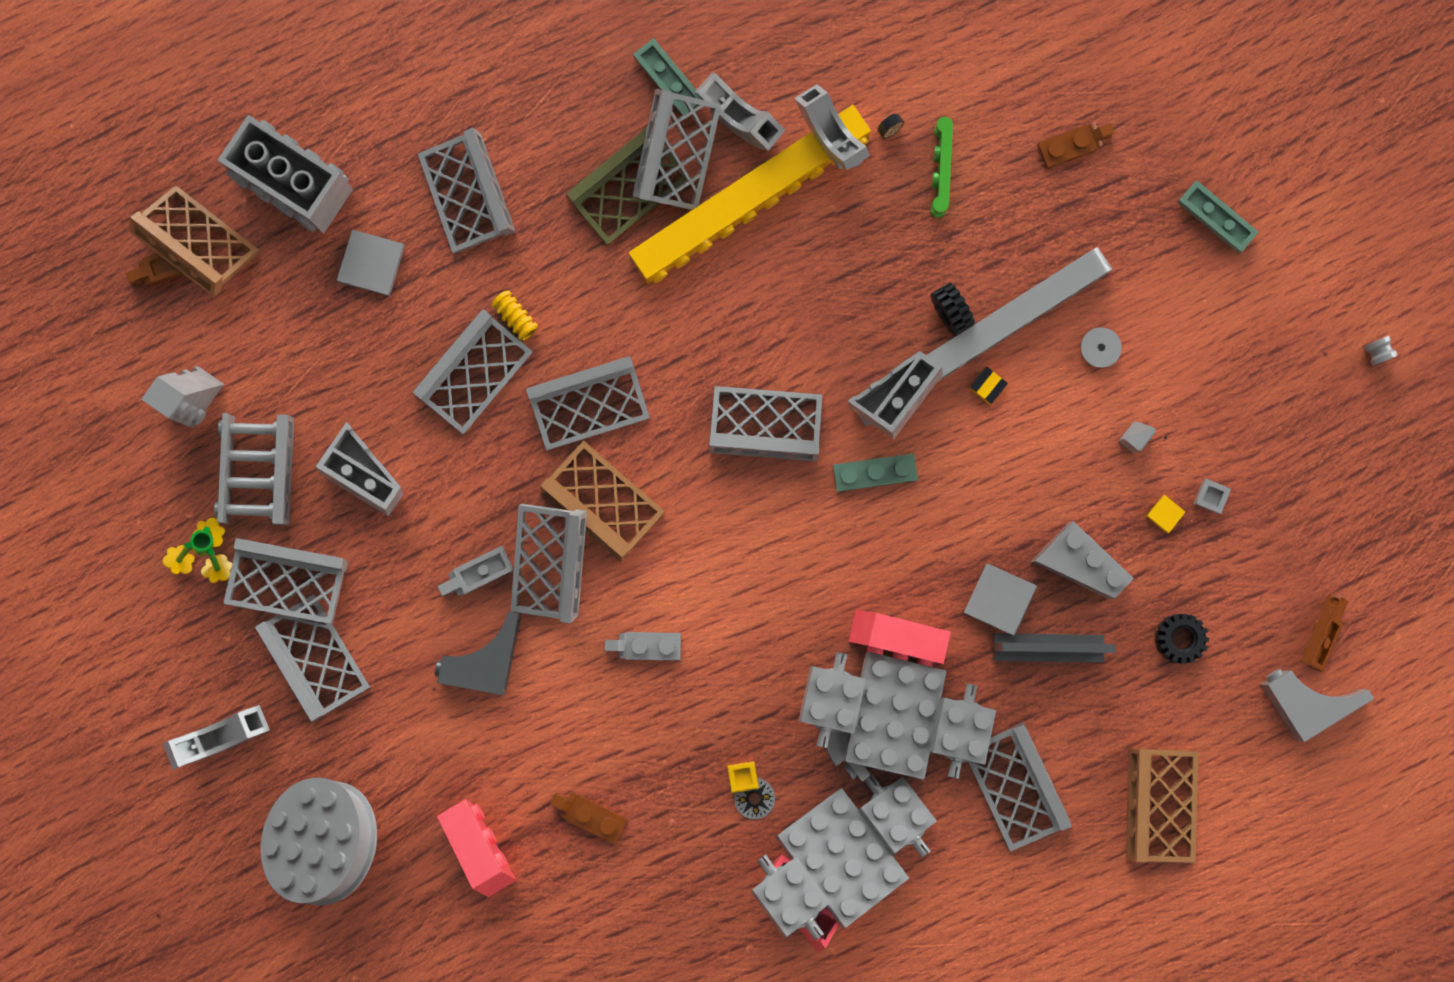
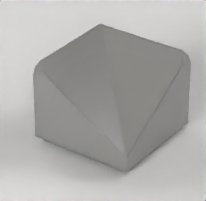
M1133 422L1118 442L1133 454L1138 453L1156 433V429L1140 422Z

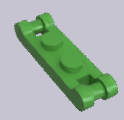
M948 117L939 118L934 129V135L939 139V144L934 146L933 162H938L937 172H933L932 189H936V198L931 205L930 213L935 218L943 217L949 206L953 122Z

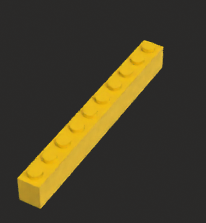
M851 105L838 114L849 132L863 145H866L869 142L868 138L870 137L871 130L855 106ZM810 132L628 252L629 257L647 284L652 281L658 283L668 275V270L675 266L677 269L684 266L690 261L689 257L697 251L699 254L707 251L712 247V241L718 237H721V239L728 237L735 231V226L741 222L744 224L749 223L757 217L756 212L764 207L766 209L772 208L780 201L779 197L785 193L793 194L802 187L801 183L808 178L811 180L816 179L824 172L823 168L831 163L833 166L835 164L822 149L813 133Z

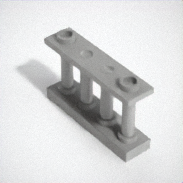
M222 413V420H219L218 434L221 436L218 501L214 504V516L217 518V522L230 524V515L269 516L272 519V524L290 526L294 418L289 415L277 414V421H274L273 424L235 423V416ZM234 434L273 435L276 438V448H273L272 451L234 450ZM233 461L272 462V465H275L274 475L271 478L232 477ZM232 488L270 489L273 492V503L269 505L231 504Z

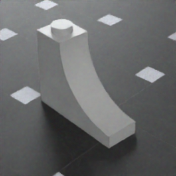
M1274 670L1266 676L1267 681L1260 684L1294 739L1299 742L1309 740L1374 699L1368 689H1357L1349 694L1334 697L1319 694L1305 686L1291 670Z

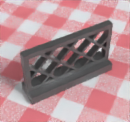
M993 633V661L1104 662V653H1116V644H1104V635L1015 634V636L1006 633Z

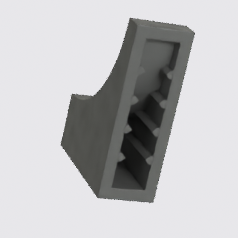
M507 612L506 619L499 633L489 644L480 650L464 656H443L442 661L438 660L435 668V676L438 677L437 683L506 695L521 614Z

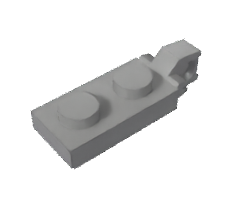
M500 546L453 569V572L448 574L450 580L439 585L438 589L443 597L455 591L458 596L466 595L513 572L514 568L504 547Z
M619 633V640H605V651H619V658H626L625 660H681V633Z

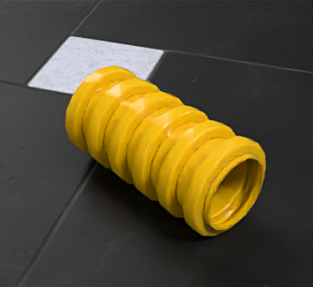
M504 291L492 301L491 307L493 309L497 308L496 313L502 315V320L508 322L507 326L513 328L512 332L518 334L520 341L526 340L536 332L538 324L532 322L533 318L531 316L527 317L528 312L522 310V305L516 303L517 299L511 297L512 293L510 291Z

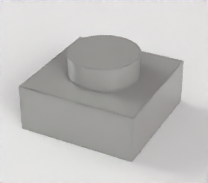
M1203 479L1193 505L1220 515L1231 489L1211 480Z

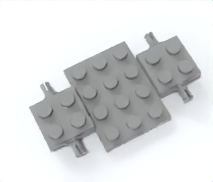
M836 652L833 668L823 669L810 666L799 722L812 724L817 729H820L816 746L828 748L831 732L840 731L848 733L843 761L919 779L925 778L930 753L942 755L951 760L947 776L959 779L962 763L974 762L985 765L996 710L982 707L974 702L978 686L966 684L963 700L941 698L946 670L872 652L865 653L860 677L852 676L844 671L848 655Z
M874 775L868 777L864 783L867 784L874 795L859 810L844 790L840 788L775 837L790 857V862L775 868L766 854L756 861L764 870L766 876L762 883L750 892L784 938L795 930L804 927L808 930L814 941L820 938L824 932H822L814 919L825 907H827L841 928L845 929L909 879L892 856L893 854L911 844L921 858L931 851L921 837L925 830L936 822V819L903 776L892 785L885 787L880 785Z

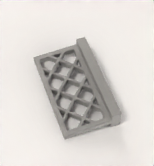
M655 90L633 197L690 210L699 206L721 104L666 90ZM674 99L683 101L689 110L678 119L672 111ZM690 103L697 104V106L692 108ZM704 106L713 108L711 119L702 125L695 112ZM692 115L699 128L686 135L679 122ZM676 125L683 138L671 146L666 138L667 130ZM702 132L706 139L705 146L696 152L689 139ZM686 142L692 155L680 162L673 149ZM670 152L677 165L664 172L660 165L661 157ZM695 158L700 169L698 174L690 178L683 166ZM680 169L687 181L674 188L667 176ZM664 179L671 192L663 197L653 196L655 185ZM690 185L694 192L692 204L682 202L677 193ZM674 195L677 201L668 198Z
M474 128L464 131L462 136L418 153L448 242L454 254L501 235L507 236L516 232L482 135ZM464 143L466 154L463 160L459 161L451 157L455 146ZM436 154L444 157L438 172L430 168L427 158ZM449 160L460 164L454 179L443 174ZM465 167L473 170L475 173L471 186L460 182ZM441 177L453 182L447 196L440 194L437 189ZM458 184L469 189L463 204L452 199ZM474 192L481 194L484 199L480 211L468 206ZM450 202L461 206L456 221L449 219L446 214ZM467 209L478 214L472 229L460 224ZM483 217L492 221L494 231L486 234L477 231ZM458 227H462L470 231L466 242L457 245L454 236Z
M482 309L415 388L413 393L464 434L533 351ZM491 325L501 332L502 343H485V332ZM504 335L512 342L505 343ZM482 337L483 345H475ZM517 345L525 352L519 361L506 362L505 346ZM502 347L503 362L487 364L486 348ZM483 348L484 364L468 365V352L471 349ZM465 358V365L457 366ZM507 365H514L507 373ZM504 366L505 377L501 382L489 383L488 367ZM485 367L486 383L470 384L468 368ZM455 369H466L467 385L451 386L450 374ZM447 378L448 386L440 387ZM497 385V387L490 394L489 386ZM486 386V400L482 403H472L470 387ZM467 388L469 404L452 405L451 389ZM448 389L449 405L437 406L430 400V397L436 390ZM472 406H480L473 414ZM469 407L470 419L463 427L454 420L453 408ZM450 408V416L442 409Z
M631 356L526 388L546 451L650 418ZM630 373L633 386L629 394L614 387L620 376ZM615 378L612 385L604 382ZM601 383L610 388L603 402L588 395L594 384ZM584 387H588L586 393L578 390ZM612 389L626 396L620 411L605 404ZM634 389L636 391L638 399L631 396ZM575 391L584 396L577 410L562 403L568 392ZM563 394L560 401L552 398ZM586 398L601 405L594 419L579 412ZM629 398L640 404L642 415L632 418L622 413ZM549 399L558 404L551 418L540 413L537 402ZM560 406L575 413L568 427L554 420ZM603 407L618 414L613 424L606 426L596 421ZM577 415L592 422L587 432L580 434L570 429ZM620 416L627 418V420L617 422ZM542 418H544V419H546L547 421H549V423L547 424L546 428H545V425H544V422H543V419H542ZM551 423L566 430L560 441L550 443L547 431ZM594 424L601 426V428L592 430ZM568 432H571V433H573L574 435H576V436H572V437L566 438Z
M715 386L709 453L817 462L822 395ZM719 394L731 395L737 402L726 411L719 403ZM750 397H758L764 404L754 413L744 403ZM777 399H785L791 406L781 415L771 406ZM804 401L816 402V411L808 417L798 408ZM741 406L749 417L738 425L729 414ZM768 408L776 419L765 427L756 416ZM718 409H719V410L721 411V413H722V415H720L719 417H718ZM793 410L803 419L794 429L783 419ZM725 417L735 427L728 434L716 433L717 424ZM814 417H815V426H814V424L810 421V420H812ZM753 419L762 431L755 436H748L742 428ZM778 422L789 432L783 438H775L769 431ZM807 424L814 431V440H802L796 432Z
M528 504L519 505L511 599L512 612L560 619V622L572 623L579 616L587 511L578 509L570 511ZM526 512L535 513L542 523L532 530L525 521ZM554 516L566 517L565 529L559 534L549 522ZM543 525L546 526L554 537L545 545L534 533ZM529 536L540 548L532 556H529L523 548L524 540ZM555 540L563 548V556L558 560L547 549ZM540 552H543L552 563L543 572L533 561V558ZM527 563L538 575L529 583L521 574L522 567ZM553 567L561 575V582L555 587L545 576V573ZM539 578L550 590L541 598L530 586ZM525 589L535 600V603L531 606L519 605V595ZM552 593L559 601L558 611L549 610L542 600Z
M236 538L234 544L236 551L223 604L333 625L344 572H347L349 562L347 560ZM241 559H252L257 569L244 577L239 569ZM258 561H263L266 563L260 565ZM273 563L279 564L284 574L271 582L264 569ZM285 566H290L293 568L287 571ZM298 569H305L311 579L298 587L291 574ZM311 571H316L320 573L314 576ZM260 572L267 585L254 592L247 580ZM325 574L336 575L334 586L324 592L317 580ZM287 577L294 590L281 598L274 585ZM314 582L321 595L308 603L301 590ZM244 583L251 595L243 601L232 600L234 589ZM271 588L278 600L270 606H263L257 596ZM298 593L305 605L297 611H290L284 601ZM332 593V597H331V601H330V599L328 598V595ZM323 598L329 605L327 618L317 616L311 606ZM254 599L257 604H252L248 602ZM281 604L284 609H279L275 607ZM308 609L311 615L302 612Z
M313 594L312 596L306 598L307 602L309 603L310 601L315 599L316 596ZM301 601L289 608V610L297 611L305 604ZM320 603L314 604L318 611L317 616L327 618ZM277 615L255 627L311 722H316L322 716L370 688L333 625L319 624V622ZM283 619L295 621L291 637L279 634L274 625ZM298 623L314 626L310 641L294 638ZM317 627L328 629L331 632L332 636L329 646L314 642ZM283 639L290 640L288 648L284 643ZM334 639L340 648L333 647ZM293 641L309 645L305 660L293 658L290 653ZM312 646L328 649L324 665L308 661ZM331 650L341 652L346 657L343 669L327 666ZM296 662L304 663L302 671ZM348 662L354 670V672L347 670ZM307 664L323 668L319 684L307 681L305 678ZM326 669L342 672L338 688L322 685ZM345 673L357 676L362 686L354 691L341 689ZM310 685L318 687L316 694ZM321 688L337 691L334 703L323 708L318 699ZM340 692L347 694L346 696L339 699Z
M1024 722L990 738L989 745L995 743L994 749L988 748V751L992 754L987 767L969 762L1010 852L1059 830L1063 831L1072 827L1071 821ZM1008 736L1012 737L1016 745L1012 756L997 751L1000 740ZM1017 750H1018V752H1019V754H1020L1022 760L1015 757V756H1016V753H1017ZM995 754L1010 759L1005 774L990 769ZM1013 761L1025 765L1027 774L1024 781L1009 776ZM979 769H982V770L985 771L983 777H982V775H981ZM988 772L1004 778L999 792L987 788L985 780ZM1029 775L1034 785L1027 783ZM1007 779L1022 785L1017 799L1002 794ZM1025 786L1037 790L1039 799L1036 806L1020 801ZM990 794L997 796L995 803ZM1000 797L1016 803L1011 817L998 812L997 805ZM1041 801L1046 810L1039 808ZM1018 805L1034 810L1029 824L1014 819ZM1037 812L1048 815L1053 826L1044 830L1032 826ZM1002 819L1009 821L1007 828ZM1012 823L1027 828L1025 837L1014 843L1008 833ZM1030 830L1037 832L1029 836Z

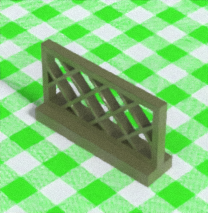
M647 127L566 193L567 199L577 208L606 245H609L659 203L640 198L623 197L624 182H636V179L625 178V168L629 164L640 163L639 160L635 159L642 154ZM670 152L661 157L660 165L663 169L664 167L673 168L677 165ZM666 157L671 164L664 163V158ZM680 169L676 171L680 174L681 178L672 183L674 188H677L686 181ZM622 171V176H621V178H619V177H614V176H616L619 172ZM661 180L656 184L659 186L658 197H663L671 192L670 188H667L661 193L662 186L668 187L666 182ZM608 181L621 182L620 197L604 195L605 184ZM601 188V195L594 194ZM589 197L600 198L599 214L588 213L581 204ZM604 199L619 200L618 216L602 214ZM622 201L638 202L637 214L633 217L621 216ZM641 203H647L648 205L641 210ZM592 217L599 218L598 224L594 221ZM602 218L618 219L617 231L609 237L601 229ZM621 220H627V222L620 227Z

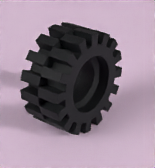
M950 282L931 293V301L935 305V310L939 313L938 316L953 335L956 336L975 324V320L972 317L973 314L969 310V305L966 304L965 298L960 295V291L956 289L954 284Z
M1175 614L1166 617L1164 622H1160L1158 625L1160 628L1155 632V635H1157L1155 645L1159 646L1157 650L1164 655L1166 660H1171L1174 663H1192L1195 659L1203 656L1202 652L1208 648L1205 645L1206 642H1209V637H1206L1208 630L1203 628L1202 625L1204 623L1201 620H1197L1193 615ZM1178 628H1185L1191 634L1192 641L1186 649H1178L1172 642V634Z

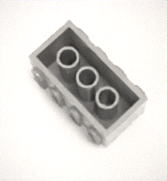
M248 115L217 160L227 169L225 174L245 190L248 188L255 193V196L265 203L269 204L271 202L272 205L278 208L277 210L287 217L292 218L294 215L293 218L309 231L314 233L317 229L324 234L353 191L352 187L348 184L349 178L335 165L324 163L320 160L321 157L310 149L303 150L298 146V142L288 135L284 134L282 137L266 121L261 120L259 122Z

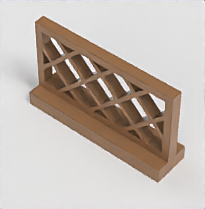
M176 185L144 212L140 213L137 211L130 217L131 234L212 297L217 296L221 292L222 286L259 253V249ZM176 196L185 203V208H169L168 202ZM154 214H166V223H154L149 218ZM169 215H186V224H170ZM189 215H201L205 218L206 224H190ZM170 231H187V240L174 239ZM190 231H206L207 240H191ZM210 231H222L226 235L227 240H211ZM191 247H208V256H196L192 253ZM211 247H227L228 256H212ZM231 247H242L248 253L244 256H232ZM212 263H228L229 269L221 275L213 269Z
M582 441L558 469L540 485V492L559 509L587 511L586 532L620 562L625 559L633 547L665 513L661 507L585 441ZM583 450L592 457L593 467H577L576 458ZM573 462L574 468H567ZM593 471L594 485L578 486L577 472ZM596 471H609L613 475V484L597 485ZM574 472L575 486L563 487L556 481L562 473ZM616 478H617L622 484H616ZM628 488L632 491L633 502L618 503L617 489ZM613 489L614 503L599 504L598 490ZM594 490L595 504L584 505L581 503L578 491ZM569 491H575V496H573ZM637 497L640 498L643 502H637ZM637 506H649L656 514L650 520L638 521ZM618 507H634L635 521L619 522ZM599 508H615L616 522L604 523L599 518ZM589 509H596V515ZM635 525L636 536L630 543H627L620 536L619 526ZM639 525H645L639 532ZM616 526V532L612 530L610 527Z
M1129 748L1126 859L1134 862L1196 863L1198 751ZM1152 755L1161 756L1167 763L1158 773L1151 767ZM1182 756L1190 757V767L1184 774L1174 765ZM1171 768L1179 779L1169 788L1161 777ZM1156 782L1166 791L1157 801L1150 795L1151 787ZM1182 783L1189 788V796L1183 802L1174 794V791ZM1169 796L1178 804V807L1170 815L1160 806ZM1157 809L1165 820L1155 829L1150 824V815ZM1183 810L1188 816V824L1181 830L1173 819ZM1168 824L1178 833L1169 843L1159 834ZM1156 837L1164 848L1157 855H1149V843ZM1181 838L1187 843V856H1178L1172 849Z

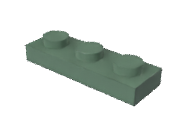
M654 38L633 54V58L660 90L700 99L694 93L696 91L694 86ZM674 99L673 107L681 116L689 111L683 101ZM690 103L692 108L697 106V104Z
M1197 180L1177 202L1238 254L1258 234L1254 227Z
M914 453L833 465L836 492L918 481Z

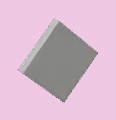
M352 230L337 281L390 297L405 245Z
M987 563L965 608L964 614L1015 636L1034 596L1037 585Z

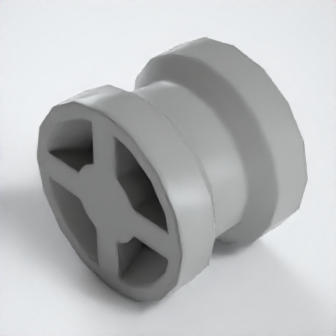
M1390 336L1363 346L1365 352H1368L1371 356L1370 363L1372 366L1398 356L1396 350L1391 348Z

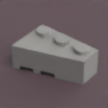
M919 351L891 370V373L881 380L872 383L868 389L849 399V408L894 440L942 377V366Z
M197 366L193 368V372L187 369L182 370L180 373L182 375L173 372L158 376L141 400L167 418L193 428L204 420L206 409L224 384Z
M346 422L316 465V469L321 476L389 517L404 495L402 489Z
M1074 521L1067 523L1031 561V563L1041 566L1107 599L1116 598L1134 579Z

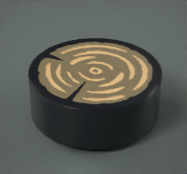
M892 114L879 124L877 131L883 139L889 138L902 128L904 120L899 114Z

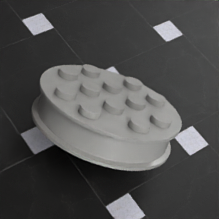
M326 778L305 779L288 788L271 808L261 837L262 866L272 888L289 901L319 906L334 904L354 892L366 877L376 851L377 825L370 803L354 786Z

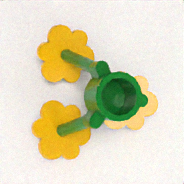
M209 518L206 522L199 521L197 523L198 529L193 532L190 542L179 545L176 549L174 547L168 548L167 555L162 560L163 565L170 568L172 574L176 575L180 572L188 574L192 571L191 563L195 560V557L189 554V551L192 550L199 556L207 555L209 558L206 560V566L201 569V574L203 577L209 578L211 583H217L219 580L223 582L229 580L232 569V562L228 561L226 555L219 554L215 556L213 547L221 546L223 543L222 535L225 533V529L219 526L215 518Z

